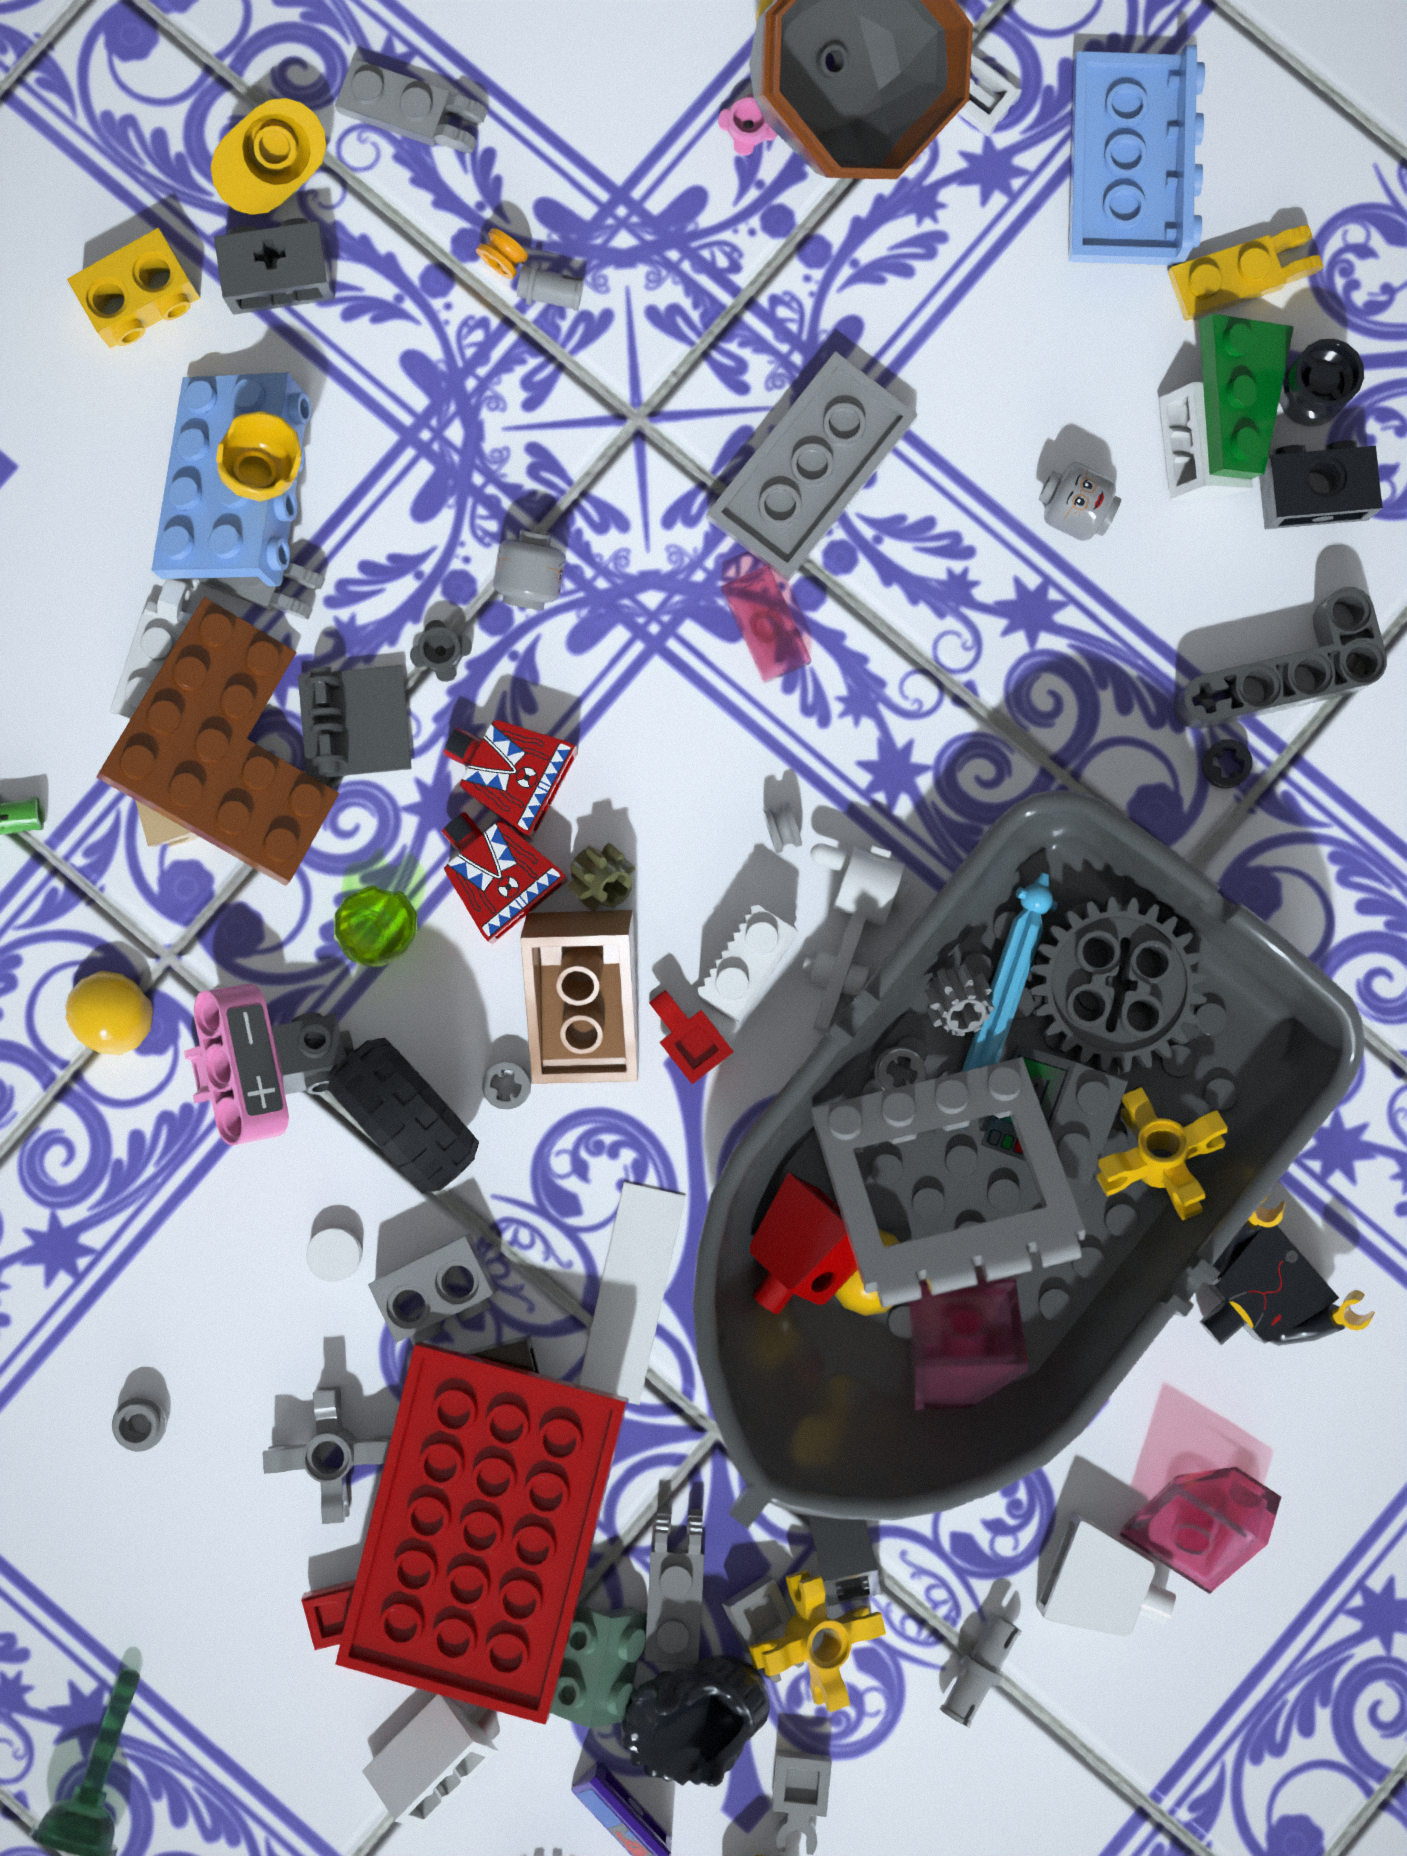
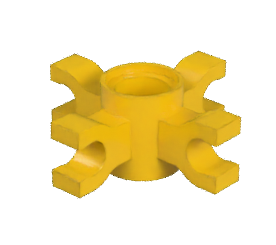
M1142 1087L1123 1094L1122 1102L1126 1108L1121 1109L1120 1115L1126 1126L1137 1138L1138 1145L1129 1151L1111 1154L1098 1160V1166L1102 1172L1097 1174V1180L1106 1196H1110L1141 1179L1150 1186L1166 1188L1182 1221L1202 1213L1203 1207L1199 1201L1205 1198V1192L1186 1167V1160L1199 1154L1214 1152L1225 1146V1141L1221 1135L1227 1133L1228 1127L1219 1112L1215 1110L1200 1117L1192 1124L1182 1127L1173 1120L1158 1119ZM1164 1149L1171 1152L1173 1156L1160 1158L1153 1155L1150 1151Z
M807 1570L785 1576L796 1614L787 1623L784 1637L749 1646L753 1668L757 1670L764 1668L766 1675L773 1676L786 1671L793 1665L805 1662L809 1667L810 1688L814 1704L821 1705L825 1703L826 1710L829 1712L850 1706L848 1692L841 1677L839 1667L847 1661L853 1643L886 1635L882 1613L878 1611L869 1613L868 1607L863 1605L846 1612L840 1617L831 1619L827 1616L825 1589L821 1576L810 1577ZM823 1629L822 1643L815 1651H812L813 1638L817 1632Z

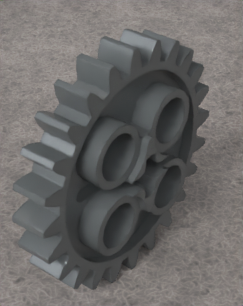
M1109 897L1105 901L1104 913H1100L1096 905L1089 901L1084 904V920L1072 911L1064 915L1069 928L1068 931L1054 925L1049 928L1048 932L1056 942L1055 946L1040 944L1037 947L1036 951L1047 959V963L1030 967L1031 973L1043 978V984L1030 989L1029 994L1044 997L1046 1004L1037 1008L1033 1014L1040 1017L1050 1015L1053 1022L1043 1032L1045 1036L1058 1032L1064 1035L1058 1051L1063 1053L1074 1046L1079 1047L1077 1063L1083 1065L1092 1055H1097L1098 1071L1103 1072L1109 1068L1112 1058H1116L1121 1073L1130 1072L1132 1057L1135 1056L1143 1068L1152 1067V1050L1164 1059L1172 1056L1167 1040L1171 1039L1180 1044L1187 1043L1189 1039L1180 1028L1182 1023L1186 1025H1198L1201 1020L1189 1011L1190 1005L1203 1004L1207 1001V998L1203 995L1193 992V985L1208 980L1207 975L1192 973L1191 965L1202 959L1203 955L1202 953L1186 954L1183 948L1190 942L1193 936L1191 933L1176 938L1172 934L1178 920L1175 916L1164 921L1162 924L1156 921L1159 910L1158 905H1152L1141 915L1138 914L1137 898L1128 900L1124 910L1119 911L1115 898ZM1122 938H1128L1130 945L1122 968L1121 981L1130 984V990L1119 994L1117 997L1115 1029L1113 1032H1108L1106 1030V1021L1111 1010L1114 989L1106 986L1105 980L1117 975L1120 964V942ZM1096 939L1106 945L1109 958L1103 968H1095L1085 961L1083 947L1087 940ZM1142 949H1150L1160 957L1162 968L1155 978L1146 977L1138 970L1136 959ZM1079 992L1091 993L1098 1000L1099 1012L1093 1021H1084L1074 1012L1073 1001ZM1133 1002H1142L1151 1010L1152 1022L1146 1031L1135 1030L1127 1020V1011Z

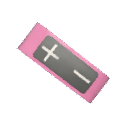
M254 984L201 991L194 1002V1019L200 1046L183 1051L185 1059L191 1061L197 1092L192 1095L194 1104L207 1101L212 1102L218 1132L223 1141L228 1145L235 1146L281 1136L288 1127V1106L263 993Z

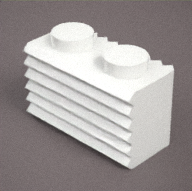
M760 905L750 907V914L744 917L745 923L739 924V932L733 933V941L727 942V950L721 951L722 959L715 960L716 968L709 969L710 977L704 978L705 986L698 987L701 999L740 1023L799 932Z

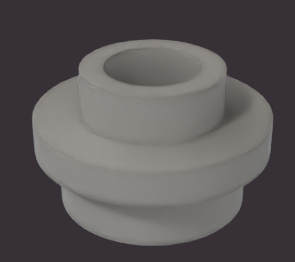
M139 1396L128 1399L116 1409L112 1418V1432L116 1441L125 1449L134 1452L146 1451L156 1446L164 1437L167 1428V1418L163 1408L155 1400L148 1397ZM135 1414H142L147 1417L149 1421L147 1432L140 1433L134 1429L132 1420Z

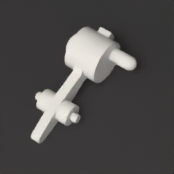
M818 843L810 851L811 859L815 863L844 872L833 910L851 915L837 956L819 950L816 959L807 956L805 958L802 969L811 972L809 982L826 987L813 1028L827 1032L840 994L844 993L856 997L870 979L867 977L869 967L852 961L865 921L884 927L890 911L896 913L901 911L909 883L901 881L905 863L890 859L891 850L872 844L870 852L854 847L851 853L824 843Z

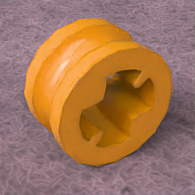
M491 228L487 234L489 242L487 244L480 243L476 252L494 271L508 279H513L517 274L516 264H524L529 256L510 236L501 230Z

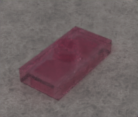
M769 565L721 586V592L763 685L811 664L812 659Z

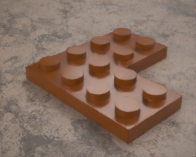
M203 597L96 776L99 780L284 886L291 882L340 794L247 739L297 652L206 597Z

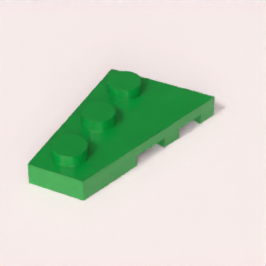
M1214 313L1199 320L1209 475L1251 480L1265 474L1294 326Z

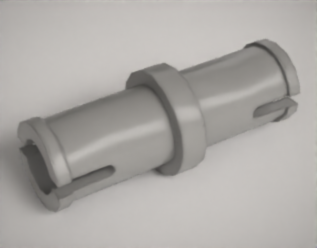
M992 1612L990 1620L970 1655L965 1653L962 1657L960 1664L963 1666V1669L939 1710L961 1725L963 1724L965 1727L970 1728L972 1720L992 1685L998 1686L1002 1675L999 1674V1671L1018 1636L1023 1631L1008 1620Z

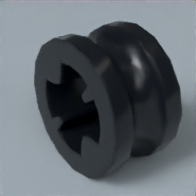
M1233 739L1221 740L1215 743L1205 752L1202 759V772L1206 780L1213 786L1221 789H1230L1239 785L1249 776L1252 769V756L1249 749L1241 742ZM1223 750L1233 752L1232 760L1240 763L1239 773L1234 770L1230 773L1231 778L1222 777L1221 768L1213 765L1214 756L1222 757L1224 755Z

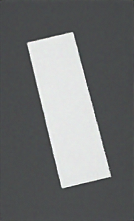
M626 1182L623 1183L579 1385L629 1398L628 1403L640 1405L685 1195Z

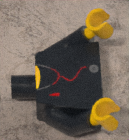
M1283 1201L1275 1209H1266L1260 1204L1212 1265L1220 1274L1214 1282L1209 1285L1207 1284V1286L1221 1303L1201 1319L1199 1323L1220 1346L1242 1327L1253 1339L1263 1344L1270 1342L1274 1345L1282 1346L1316 1341L1342 1331L1345 1327L1355 1331L1363 1330L1369 1326L1376 1312L1370 1311L1366 1315H1358L1352 1311L1350 1305L1359 1303L1365 1296L1360 1290H1353L1348 1293L1340 1307L1333 1304L1339 1299L1338 1295L1277 1226L1283 1218L1286 1202Z

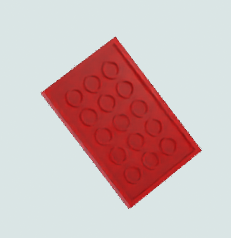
M420 1341L414 1344L335 1665L546 1725L550 1718L629 1398Z

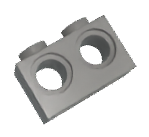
M471 1233L367 1284L395 1343L409 1337L413 1346L419 1341L423 1342L442 1332L439 1322L458 1313L461 1321H465L489 1309L491 1306L487 1298L498 1291ZM452 1266H463L472 1273L474 1286L470 1293L460 1295L450 1290L446 1282V1275ZM414 1290L423 1297L425 1311L421 1317L409 1318L400 1311L398 1300L402 1291Z

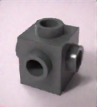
M306 1013L295 1017L290 1023L271 1026L285 1095L306 1090L309 1094L329 1092L327 1087L332 1075L331 1072L354 1051L349 1030L341 1032L339 1030L336 1013L322 1016L320 1013Z

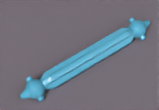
M1041 873L1033 884L1028 885L1025 889L1019 887L1016 891V897L1020 898L1023 910L1012 921L990 986L992 991L989 997L995 1009L990 1012L989 1020H984L980 1025L982 1029L974 1034L962 1072L996 1064L1000 1060L1043 932L1041 915L1048 910L1055 911L1058 905L1053 900L1052 893L1049 890L1048 874Z

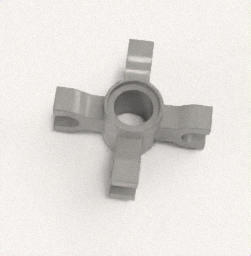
M320 1387L317 1389L318 1391L313 1392L317 1435L308 1444L269 1446L268 1450L262 1452L264 1474L305 1469L312 1479L320 1482L322 1524L344 1523L345 1517L350 1516L346 1474L354 1465L385 1464L391 1436L356 1439L351 1431L342 1427L341 1387ZM331 1441L342 1448L344 1453L342 1466L329 1467L321 1461L319 1446L322 1442Z

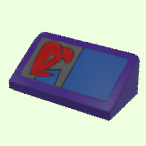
M597 1761L573 1784L571 1788L572 1793L631 1856H671L672 1837L602 1762L599 1763Z

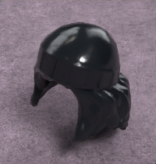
M734 1654L714 1655L704 1658L691 1670L682 1668L675 1671H663L654 1679L644 1682L638 1689L632 1692V1701L625 1710V1718L621 1722L620 1729L622 1734L620 1740L622 1745L631 1752L630 1760L632 1765L635 1767L644 1765V1773L648 1777L662 1778L666 1782L674 1780L682 1786L691 1781L694 1785L702 1783L709 1787H717L722 1783L724 1774L734 1767L743 1751L744 1744L764 1726L768 1719L770 1701L767 1686L760 1673L753 1668V1665L744 1658Z

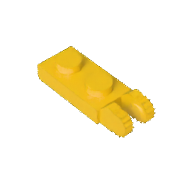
M1309 225L1297 226L1296 228L1282 231L1270 238V235H1266L1172 266L1168 271V275L1184 321L1282 290L1285 284L1321 271L1324 266L1320 255L1304 257L1281 268L1277 257L1278 253L1298 248L1307 241H1310L1313 235Z

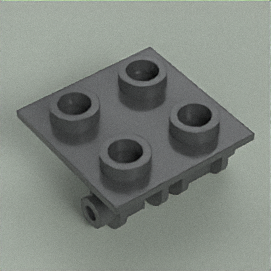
M403 665L331 672V667H314L310 669V674L298 675L306 774L317 779L412 769Z

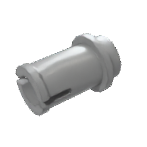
M534 262L532 267L522 266L517 286V297L526 299L527 305H532L533 301H538L578 311L583 293L584 277H574L539 269V263Z

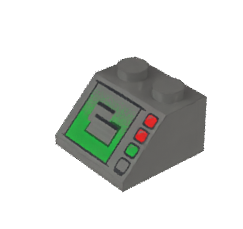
M1017 1045L1012 1059L1023 1057L1067 1179L1080 1184L1090 1185L1128 1082L1080 1063ZM991 1115L980 1145L1027 1163L1011 1117L998 1118L995 1115Z

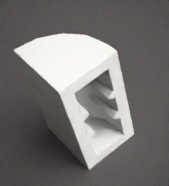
M1191 382L1159 397L1170 500L1216 498L1253 488L1252 479L1209 475L1203 382Z
M437 1694L362 1772L394 1821L422 1829L499 1750L482 1728L461 1707L446 1696Z

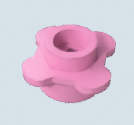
M753 94L739 99L730 109H724L719 114L718 125L720 129L728 131L734 141V151L740 155H750L754 150V146L764 140L772 141L778 136L766 123ZM746 121L753 122L754 126L750 129L745 128L744 123Z

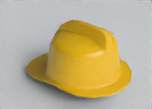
M288 98L270 99L254 108L222 138L214 150L210 169L213 185L220 198L234 210L250 215L268 213L285 202L313 176L322 164L326 150L324 129L316 114L303 103Z

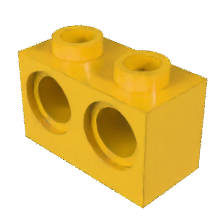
M159 227L67 278L96 332L110 349L116 345L126 346L136 342L145 334L146 328L162 319L173 320L184 315L191 308V303L200 299ZM161 272L170 273V278L164 286L157 289L149 288V282L153 276ZM117 297L124 298V304L118 312L103 314L104 307L108 301Z

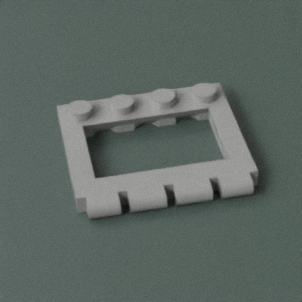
M1023 1057L812 1108L813 1124L865 1294L877 1291L882 1308L922 1298L919 1280L926 1279L931 1295H936L976 1285L975 1266L981 1265L984 1277L988 1282L1031 1271L1032 1264L1029 1256L1031 1252L1036 1253L1042 1268L1081 1258L1078 1241L1084 1239L1086 1229ZM995 1115L998 1118L1010 1116L1043 1208L884 1247L855 1153L863 1152L864 1147L884 1141L896 1144L916 1139L918 1133L937 1128L949 1131L969 1126L971 1120Z

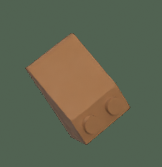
M633 910L527 913L520 936L532 1084L638 1081L636 954Z

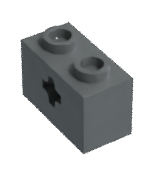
M293 218L281 222L279 227L261 230L253 226H239L229 230L228 235L214 237L222 298L233 315L335 300L327 240L318 221L310 222L304 218ZM281 257L277 259V268L269 270L272 267V259Z

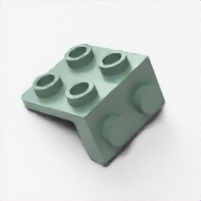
M581 1604L577 1605L551 1714L589 1729L622 1722L625 1718V1710L632 1701L631 1694L634 1691L633 1683L638 1658L645 1646L644 1627L647 1613L631 1607L598 1611Z

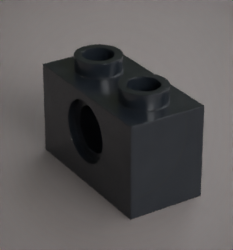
M1344 440L1330 443L1325 446L1326 450L1306 452L1304 445H1288L1275 449L1273 454L1268 457L1265 474L1259 476L1264 529L1359 522L1371 519L1383 508L1376 446L1358 447L1357 441ZM1309 473L1323 475L1329 483V493L1316 491L1309 482Z

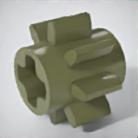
M609 842L602 851L589 845L587 849L581 851L574 858L570 865V873L574 880L567 885V888L593 912L598 909L600 903L606 907L615 908L626 900L632 890V878L629 874L636 868L624 857L620 850Z

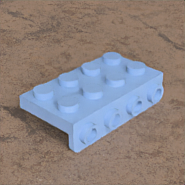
M1185 45L1181 55L1076 52L1073 63L1069 262L1178 265L1186 261L1192 247H1199L1202 235L1201 215H1194V196L1199 197L1202 190L1203 165L1195 164V146H1200L1203 139L1204 114L1196 112V95H1201L1203 92L1205 63L1197 62V45Z
M288 372L182 378L151 569L161 579L258 577L267 586L281 585L284 570L288 568L290 563L288 539L291 521L295 519L297 514V499L295 495L297 477L283 495L258 502L238 496L224 485L217 472L218 464L215 460L218 444L228 431L232 420L241 414L264 411L282 417L297 432L302 450L301 464L298 472L302 471L304 466L302 443L305 424H308L311 419V402L308 395Z

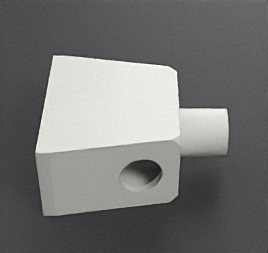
M1072 1511L1036 1608L1043 1619L1051 1622L1121 1637H1130L1139 1614L1166 1624L1173 1612L1176 1594L1151 1584L1156 1571V1564L1149 1556L1083 1515Z

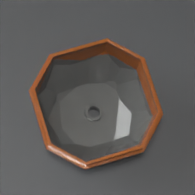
M774 0L758 18L749 63L754 99L766 123L815 173L826 178L897 180L969 101L973 24L955 0ZM829 52L833 55L835 61L831 71L828 70L825 63Z

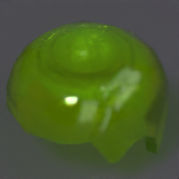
M374 885L360 889L358 892L344 898L333 918V938L344 955L357 964L369 967H382L402 958L417 934V912L407 895L402 891L391 892Z

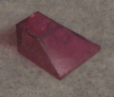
M1000 1279L988 1282L986 1280H977L976 1285L936 1295H931L927 1282H919L922 1298L908 1301L910 1369L914 1410L971 1408L1027 1372L1028 1360L1016 1279Z
M1238 1467L1181 1474L1173 1478L1125 1523L1119 1535L1210 1595L1268 1545L1282 1496Z

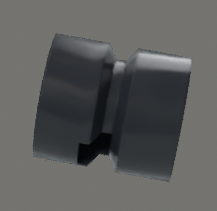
M1335 338L1320 339L1308 345L1284 374L1279 404L1284 414L1295 423L1307 427L1321 426L1332 421L1361 389L1364 380V364L1358 352L1348 343Z

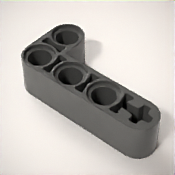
M1343 587L1322 601L1313 615V626L1318 648L1202 674L1192 679L1176 695L1174 712L1177 719L1184 726L1191 729H1205L1354 694L1375 683L1386 670L1387 656L1370 596L1359 588ZM1334 604L1344 605L1351 611L1353 615L1351 627L1343 626L1336 621L1333 615ZM1353 654L1363 660L1366 666L1364 678H1358L1349 672L1346 666L1348 655ZM1297 666L1308 668L1315 677L1313 690H1306L1297 684L1294 674ZM1245 678L1255 679L1262 684L1264 689L1263 702H1254L1246 697L1243 691ZM1225 691V699L1216 702L1207 710L1201 705L1194 706L1192 699L1198 694L1202 699L1216 697Z

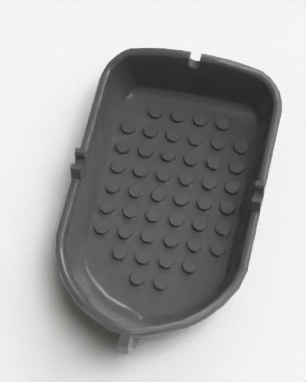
M1074 790L1034 793L1015 803L996 819L732 1151L710 1195L697 1249L693 1293L697 1362L718 1429L734 1467L746 1482L745 1487L729 1508V1512L734 1519L747 1529H749L768 1503L793 1513L835 1519L896 1521L948 1511L996 1493L1047 1465L1085 1430L1174 1315L1186 1318L1194 1306V1303L1190 1301L1194 1293L1203 1283L1206 1282L1209 1285L1214 1282L1220 1274L1212 1265L1340 1103L1358 1073L1364 1055V1030L1361 1015L1352 997L1301 951L1241 902L1234 905L1217 892L1220 886L1096 796ZM1041 873L1049 875V890L1052 893L1053 900L1058 905L1055 911L1048 910L1041 915L1043 932L1038 946L1040 944L1055 946L1056 942L1052 939L1048 930L1054 925L1068 931L1069 928L1064 915L1069 911L1074 912L1084 920L1085 903L1092 901L1099 912L1104 913L1105 901L1109 897L1115 898L1119 911L1124 910L1128 900L1137 898L1138 914L1141 915L1152 905H1158L1157 922L1162 924L1164 921L1175 916L1178 920L1172 934L1176 938L1184 934H1192V939L1183 949L1186 954L1202 953L1203 955L1202 959L1191 965L1192 973H1201L1208 976V980L1193 985V992L1206 997V1003L1190 1005L1189 1011L1201 1020L1198 1025L1182 1023L1180 1026L1189 1039L1187 1043L1180 1044L1171 1039L1167 1040L1172 1053L1171 1057L1164 1059L1152 1050V1067L1143 1068L1136 1057L1133 1056L1130 1072L1121 1073L1116 1058H1112L1107 1071H1103V1073L1127 1081L1128 1084L1124 1094L1142 1087L1158 1119H1170L1182 1127H1186L1215 1110L1219 1112L1228 1127L1227 1133L1221 1135L1225 1141V1146L1214 1152L1199 1154L1186 1160V1167L1205 1192V1198L1199 1201L1203 1207L1202 1213L1182 1221L1166 1188L1150 1186L1141 1179L1131 1183L1117 1193L1106 1196L1097 1180V1174L1102 1172L1097 1165L1090 1185L1080 1184L1067 1179L1086 1229L1084 1239L1078 1241L1081 1250L1080 1259L1042 1268L1036 1253L1031 1252L1029 1253L1032 1264L1031 1271L987 1282L981 1265L975 1266L976 1285L936 1295H931L926 1279L919 1280L922 1298L893 1305L885 1313L866 1316L846 1309L835 1295L827 1303L817 1305L793 1294L779 1315L770 1312L753 1298L752 1295L769 1271L750 1254L749 1245L787 1175L791 1173L815 1185L838 1204L813 1124L812 1108L885 1091L876 1082L874 1064L882 1052L892 1047L910 1049L921 1057L926 1068L925 1081L962 1072L975 1032L970 1031L966 1032L964 1036L952 1035L951 1030L947 1032L943 1025L935 1027L927 1011L929 1004L924 990L929 989L930 980L934 981L939 970L942 968L945 970L952 969L954 965H966L968 971L971 969L975 976L984 974L989 986H991L1012 921L1023 910L1020 898L1016 897V891L1019 887L1025 889L1028 885L1033 884ZM1122 938L1120 942V964L1117 975L1105 980L1106 986L1114 989V998L1106 1021V1030L1108 1032H1113L1115 1029L1117 997L1119 994L1130 990V984L1121 981L1122 968L1130 945L1128 938ZM1089 939L1083 947V957L1090 966L1095 968H1103L1109 958L1108 949L1105 944L1096 939ZM1142 949L1138 953L1136 959L1138 970L1146 977L1155 978L1162 968L1159 955L1150 949ZM1036 951L1031 967L1046 964L1047 959ZM1030 970L998 1063L1012 1060L1017 1045L1077 1062L1079 1047L1074 1046L1063 1053L1058 1051L1060 1043L1064 1038L1061 1032L1049 1036L1043 1034L1047 1026L1053 1021L1050 1015L1040 1017L1033 1014L1037 1008L1046 1003L1044 997L1029 994L1030 989L1043 984V978L1034 975ZM1079 992L1073 1001V1009L1080 1019L1093 1021L1098 1015L1099 1003L1093 994ZM1133 1002L1127 1011L1129 1024L1135 1030L1146 1031L1152 1022L1150 1008L1142 1002ZM1092 1055L1083 1065L1098 1070L1097 1055ZM900 1056L897 1057L898 1064L890 1062L886 1073L894 1077L893 1086H902L901 1079L910 1081L913 1075V1070L906 1067V1057ZM1122 1100L1100 1159L1111 1154L1129 1151L1138 1145L1137 1138L1126 1126L1120 1115L1121 1109L1126 1108ZM991 1115L971 1120L969 1126H966L964 1129L958 1128L945 1131L943 1128H937L918 1133L916 1139L896 1144L884 1141L864 1147L863 1152L855 1153L877 1227L880 1230L895 1235L900 1243L1043 1208L1027 1163L980 1145ZM1164 1149L1150 1151L1153 1155L1160 1158L1173 1156L1171 1152Z

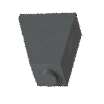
M808 1515L828 1605L833 1606L880 1595L878 1568L866 1520L835 1519Z

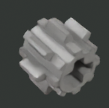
M954 965V968L948 970L942 968L937 972L938 976L934 981L930 980L929 989L924 990L929 1004L927 1011L935 1027L943 1025L947 1032L951 1030L952 1035L964 1036L966 1032L970 1031L976 1033L982 1029L980 1025L984 1020H989L990 1012L995 1009L989 997L992 990L985 975L979 974L975 976L971 969L968 971L966 965Z

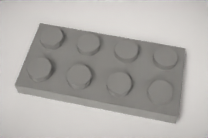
M835 351L706 513V519L789 582L916 422L918 414Z

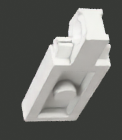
M166 579L158 599V604L150 601L147 602L144 613H141L109 711L113 715L131 719L193 614L186 611L193 589L187 583Z

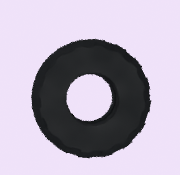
M385 1037L367 1040L351 1052L331 1072L332 1075L327 1087L328 1091L422 1194L434 1191L439 1192L457 1178L476 1159L475 1155L479 1145L477 1138L418 1071Z

